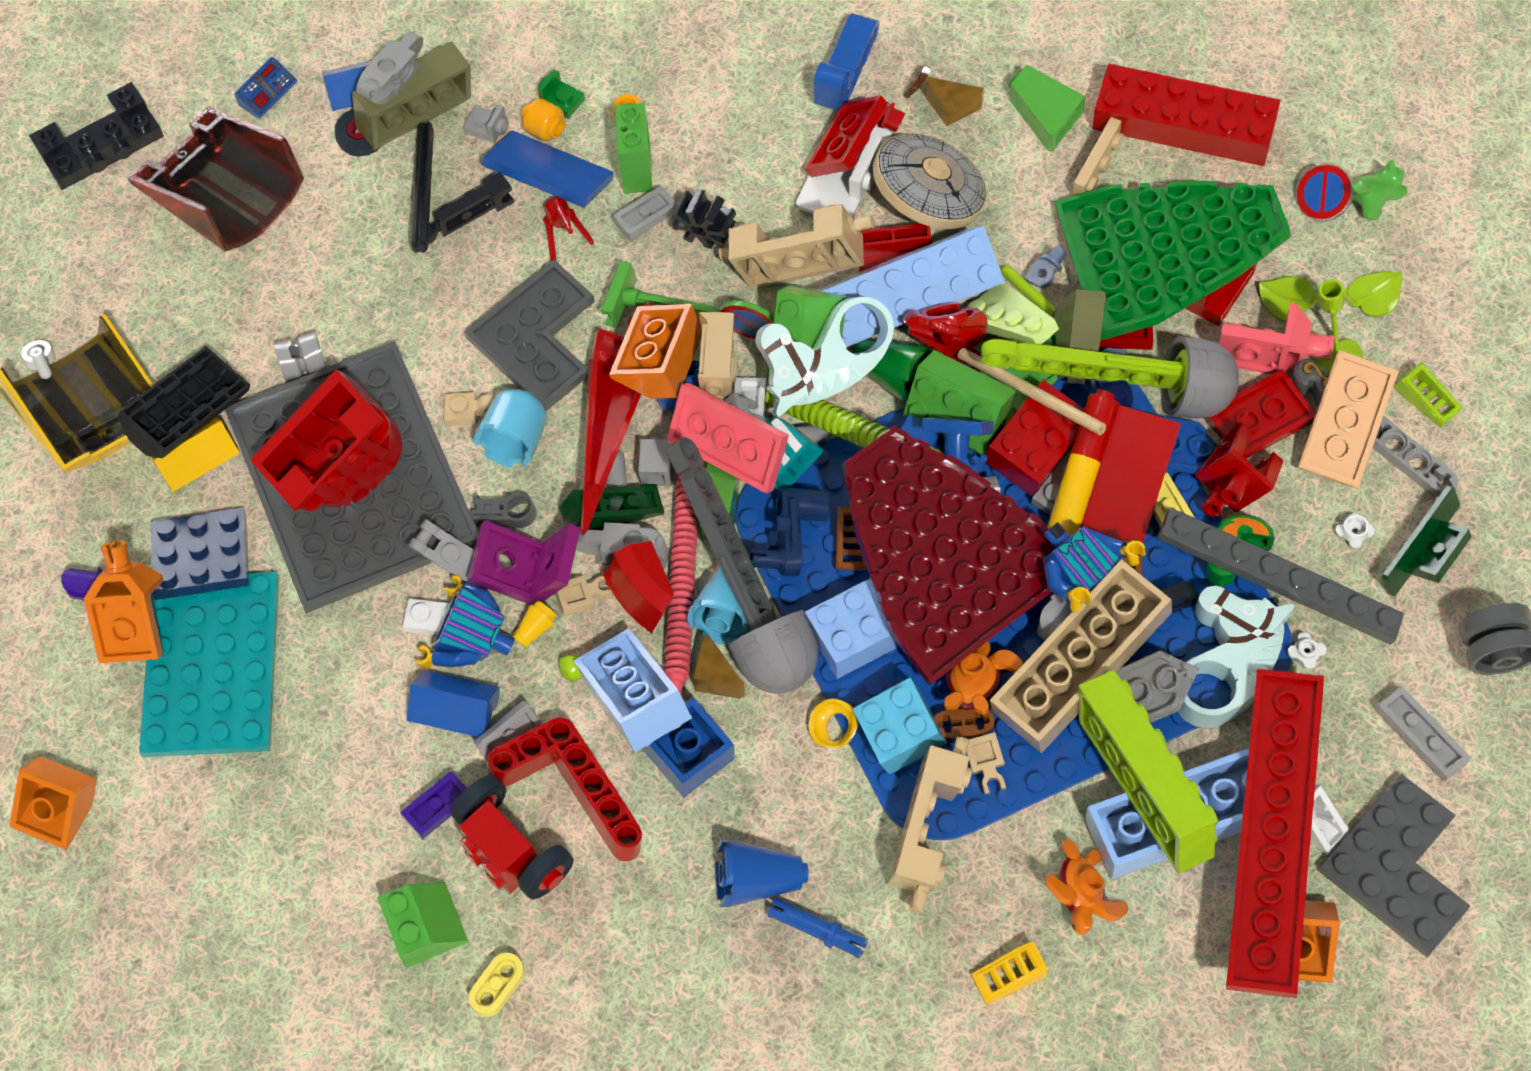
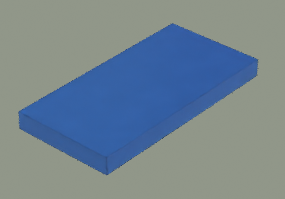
M513 130L483 157L482 163L484 167L501 172L508 177L583 208L613 180L614 173L611 170Z

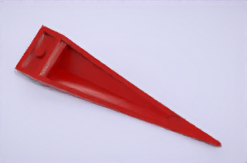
M598 329L595 335L588 368L581 519L582 536L586 534L641 397V394L611 379L609 374L624 337L602 329Z

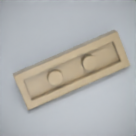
M1110 117L1074 181L1072 196L1097 188L1099 173L1106 172L1111 161L1110 154L1112 150L1117 151L1122 143L1124 134L1120 133L1121 120Z

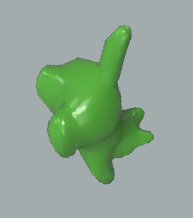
M1390 160L1386 167L1378 173L1356 178L1351 183L1349 202L1357 201L1361 204L1362 216L1366 219H1378L1386 201L1398 200L1407 194V187L1401 185L1405 175L1404 170L1396 167L1394 161Z

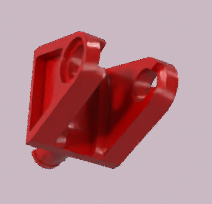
M1242 422L1235 425L1225 435L1195 475L1211 490L1208 498L1202 504L1203 511L1211 517L1221 515L1226 504L1233 511L1239 512L1272 491L1283 464V459L1274 451L1270 454V458L1267 460L1262 458L1255 467L1247 461L1243 454L1250 438L1251 430Z

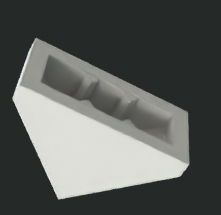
M1316 784L1311 842L1326 855L1330 856L1350 831L1321 785Z

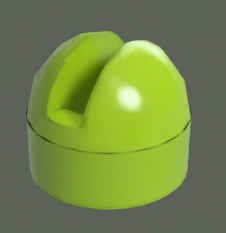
M567 656L559 660L560 672L566 680L573 682L582 678L574 663V660L581 656Z

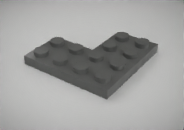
M553 260L464 331L465 337L520 390L532 393L547 411L588 377V368L562 345L554 335L595 302L594 295L558 262Z
M1402 773L1318 870V872L1427 958L1470 908L1467 902L1417 864V861L1453 821L1456 815Z

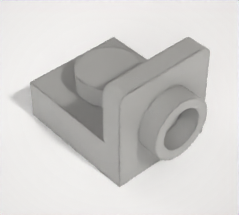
M475 105L463 126L464 133L495 144L500 134L504 135L509 125L505 107L498 105L495 111H491Z

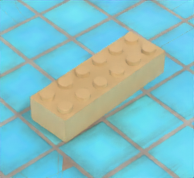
M1122 559L1090 592V605L1087 606L1081 602L1080 611L1072 612L990 699L992 712L1040 753L1079 714L1078 685L1112 670H1115L1117 673L1172 613V599Z

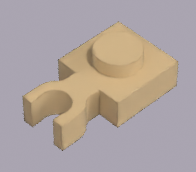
M585 576L569 579L568 585L555 593L563 616L593 609V599L607 600L613 598V593L610 589L606 591L599 589V586L607 584L604 576L597 577L592 583L588 584Z
M995 732L969 739L970 742L966 755L970 757L969 765L972 768V775L981 772L983 774L982 788L984 795L990 793L987 786L990 780H997L1001 791L1005 790L1004 779L996 770V768L1004 766L1005 763Z

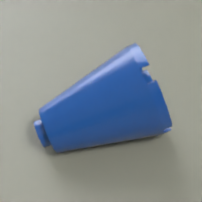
M720 840L716 853H723L722 860L715 862L717 899H722L719 904L720 907L736 906L801 890L803 883L808 882V864L802 862L801 856L732 840Z

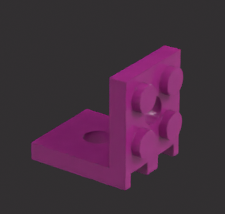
M485 521L480 526L467 581L529 605H534L537 600L543 602L568 585L581 528L569 523L541 543ZM500 554L509 558L511 562L510 569H506L500 564Z

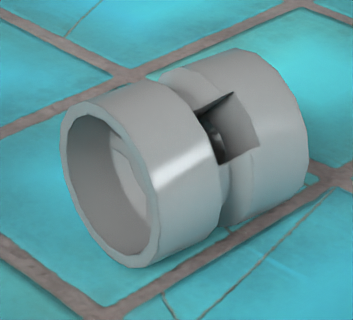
M315 332L299 336L298 341L295 343L289 339L274 344L285 381L302 377L304 371L311 374L326 368Z

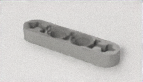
M1383 416L1372 448L1436 498L1445 489V485L1441 488L1436 485L1438 481L1441 482L1444 479L1448 481V485L1453 486L1456 490L1458 485L1457 475ZM1383 430H1385L1381 438L1377 439L1378 434L1381 435ZM1396 439L1401 443L1402 448L1397 451L1387 448L1385 441ZM1414 458L1421 459L1425 462L1426 468L1416 470L1410 466L1409 461ZM1431 469H1434V474H1431L1429 478H1426L1429 475Z

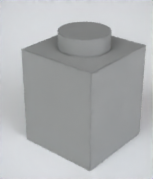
M651 437L650 439L640 440L638 472L641 486H672L673 465L668 455V448L672 443L667 441V439Z

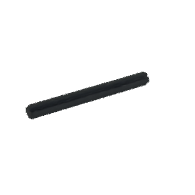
M429 121L426 123L420 122L417 125L411 246L412 251L415 253H425L428 250L434 137L433 124Z

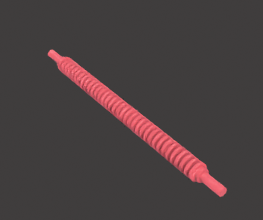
M676 473V498L669 582L674 595L668 605L664 673L675 685L682 697V686L686 684L690 674L692 628L689 626L687 616L689 608L694 602L698 518L681 484L680 474Z

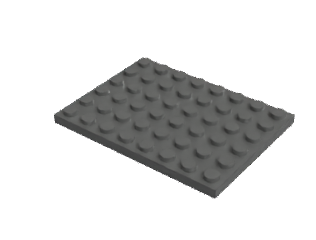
M395 341L249 397L225 409L305 613L433 563L407 546L411 539H416L422 530L420 525L424 519L432 522L469 547L476 545L479 532ZM337 369L356 380L387 413V416L396 423L402 437L401 455L394 469L377 484L373 491L370 489L369 495L356 503L350 502L351 505L345 507L344 505H341V507L322 505L315 511H305L302 508L294 511L250 459ZM432 536L426 546L435 550L440 541Z

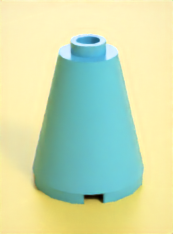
M719 567L689 608L687 620L693 631L696 626L703 632L702 638L709 635L714 643L729 645L736 639L749 633L750 628L721 567Z

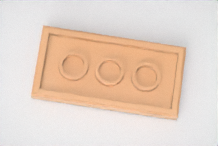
M1339 350L1332 365L1297 468L1355 489L1359 488L1399 371Z

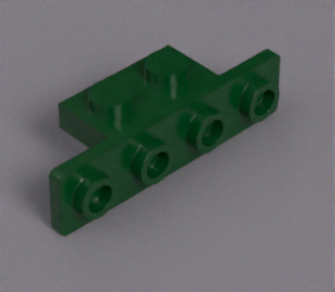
M1447 485L1442 493L1435 498L1433 505L1426 515L1418 521L1416 529L1408 540L1402 543L1400 551L1395 558L1385 567L1382 579L1389 595L1396 596L1410 575L1439 583L1472 536L1468 528L1448 523L1460 507L1453 486Z

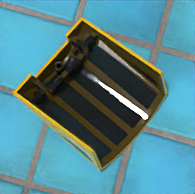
M105 314L99 317L98 333L95 337L70 354L49 365L52 372L50 378H41L37 371L12 382L5 370L0 368V396L63 472L91 465L130 444L131 442L128 440L118 420L119 411L153 386Z

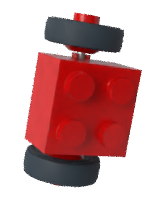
M486 775L472 783L458 797L452 807L451 815L459 824L458 827L463 837L460 843L466 849L464 853L476 867L482 864L483 868L487 871L486 877L498 890L504 887L511 894L519 887L528 898L532 900L541 898L558 886L572 868L574 858L561 845L552 846L540 855H536L533 846L497 809L505 798L506 787L496 776Z

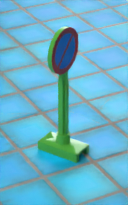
M624 261L619 263L601 308L602 314L608 315L605 323L606 326L617 329L626 306H643L647 302H650L653 306L692 304L699 318V312L734 313L733 332L752 339H756L757 331L766 324H774V316L770 312L746 301H729L722 305L721 309L708 305L642 293L641 290L634 289L637 278L632 263Z

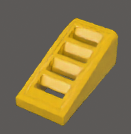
M1030 941L971 973V977L983 1001L988 1005L1046 978L1048 968L1035 943ZM1028 957L1034 969L1030 972L1023 958ZM1013 963H1016L1022 975L1019 978L1016 977L1010 966ZM1003 969L1010 983L1004 985L997 971ZM989 974L997 987V990L994 992L991 991L985 979V976Z

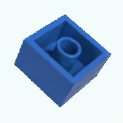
M694 698L685 703L692 719L653 741L649 746L643 747L646 755L683 798L735 759L732 741Z

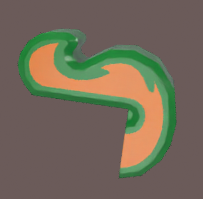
M1233 514L1223 519L1217 527L1266 551L1272 549L1275 539L1274 531L1265 520L1249 514ZM1206 561L1205 575L1213 585L1223 587L1234 581L1235 574Z

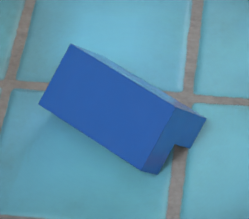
M372 60L323 71L332 111L353 106L352 93L356 91L362 72Z
M423 670L410 685L407 721L479 737L490 728L492 712L498 706L500 687Z

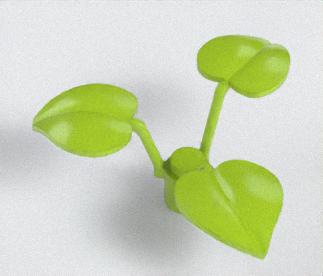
M1378 272L1364 275L1351 283L1348 293L1343 284L1335 279L1324 281L1319 287V292L1316 291L1314 293L1313 287L1307 280L1295 276L1262 281L1259 283V290L1265 308L1273 317L1280 321H1286L1290 303L1297 304L1305 314L1306 308H1313L1319 301L1321 309L1331 313L1332 335L1335 338L1330 360L1311 356V359L1330 373L1339 350L1363 358L1361 346L1357 341L1353 339L1339 341L1337 312L1343 308L1344 299L1353 308L1360 306L1365 315L1371 317L1385 316L1391 313L1398 305L1403 275L1400 272Z

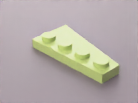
M1007 283L990 288L980 298L968 305V308H978L986 315L988 321L986 332L1020 343L1042 345L1059 330L1051 316Z

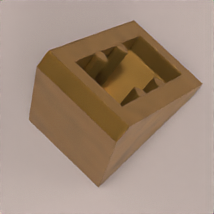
M927 76L925 98L946 126L982 109L984 88Z
M709 635L703 637L693 678L695 691L738 699L744 697V683L711 637Z

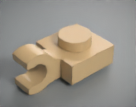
M475 392L445 394L444 422L446 426L477 425V416H485L489 406L495 399V395H483L477 399Z

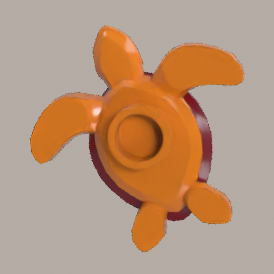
M987 641L947 672V684L951 694L944 700L945 709L954 710L960 706L965 710L974 709L975 712L986 715L989 711L987 700L996 691L1000 682L999 670L1005 669L1016 673L1023 665L1022 660L1009 650H999L988 657L991 648L989 641Z
M1066 838L1062 842V847L1068 857L1060 867L1059 877L1057 878L1049 874L1046 876L1045 881L1052 894L1061 903L1065 904L1071 914H1073L1071 920L1072 929L1077 934L1084 935L1092 927V913L1107 921H1117L1128 913V905L1125 902L1104 900V880L1094 868L1102 860L1099 851L1093 849L1083 856L1080 854L1076 843Z

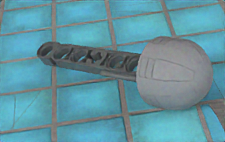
M683 437L669 446V458L676 473L680 474L681 484L751 632L730 643L728 647L741 673L753 686L775 694L791 692L807 682L816 668L818 644L813 628H811L804 610L777 618L709 472L703 466L705 463L698 448L691 439Z

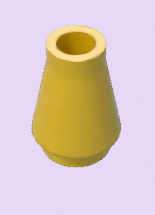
M537 600L534 605L530 604L512 638L527 649L532 642L555 625L553 621L557 615L544 603Z

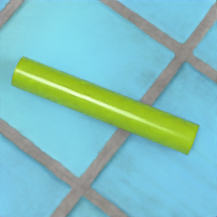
M1006 265L1001 270L1002 275L1033 304L1041 307L1049 316L1053 317L1055 315V306L1010 265Z

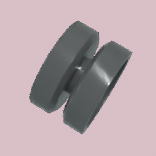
M1503 603L1488 606L1467 615L1459 623L1462 642L1469 647L1466 657L1472 672L1480 675H1494L1512 672L1531 664V610L1527 605Z

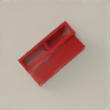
M913 224L861 231L863 234L864 266H859L858 272L860 273L932 244L930 226Z
M1257 263L1238 278L1188 306L1186 310L1220 326L1256 272Z

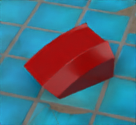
M652 541L629 544L615 552V556L607 571L603 573V576L610 590L627 613L652 634L674 593Z

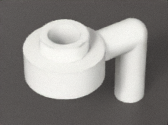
M44 340L30 342L21 352L26 367L37 370L43 379L50 378L52 372L49 365L55 357L50 344Z

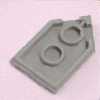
M1158 651L1121 667L1117 671V675L1121 680L1125 679L1129 683L1133 699L1137 705L1142 704L1149 715V722L1152 723L1180 710L1199 668L1163 651Z

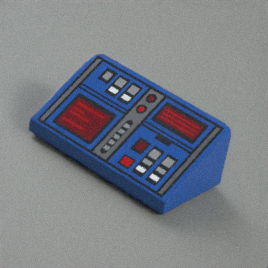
M270 57L235 92L238 106L260 119L297 83V79L277 59Z

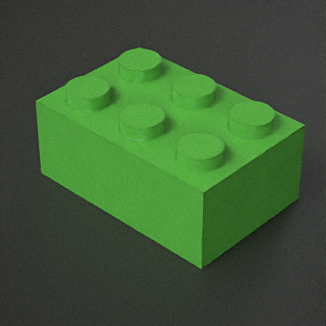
M934 350L918 365L903 416L908 418L909 415H912L922 421L923 418L930 417L993 421V434L970 436L969 447L982 455L986 454L989 445L1004 428L1016 390Z

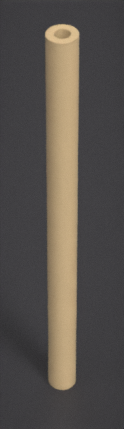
M962 348L959 351L958 359L1098 435H1102L1105 432L1106 424L1003 368L990 367L983 364L981 356L966 348Z

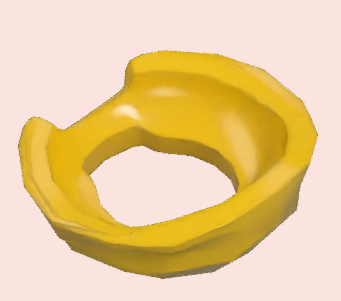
M833 698L819 703L811 712L808 722L809 734L813 741L819 746L840 748L847 745L854 737L859 725L853 707L842 700ZM835 714H843L849 723L848 731L844 735L843 740L831 741L827 731L828 721Z

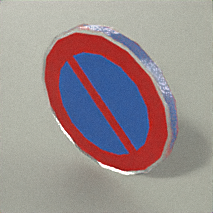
M1331 163L1315 165L1305 171L1298 181L1295 190L1296 204L1301 213L1311 220L1319 222L1334 220L1344 214L1351 205L1354 195L1352 190L1353 181L1348 172L1339 165Z

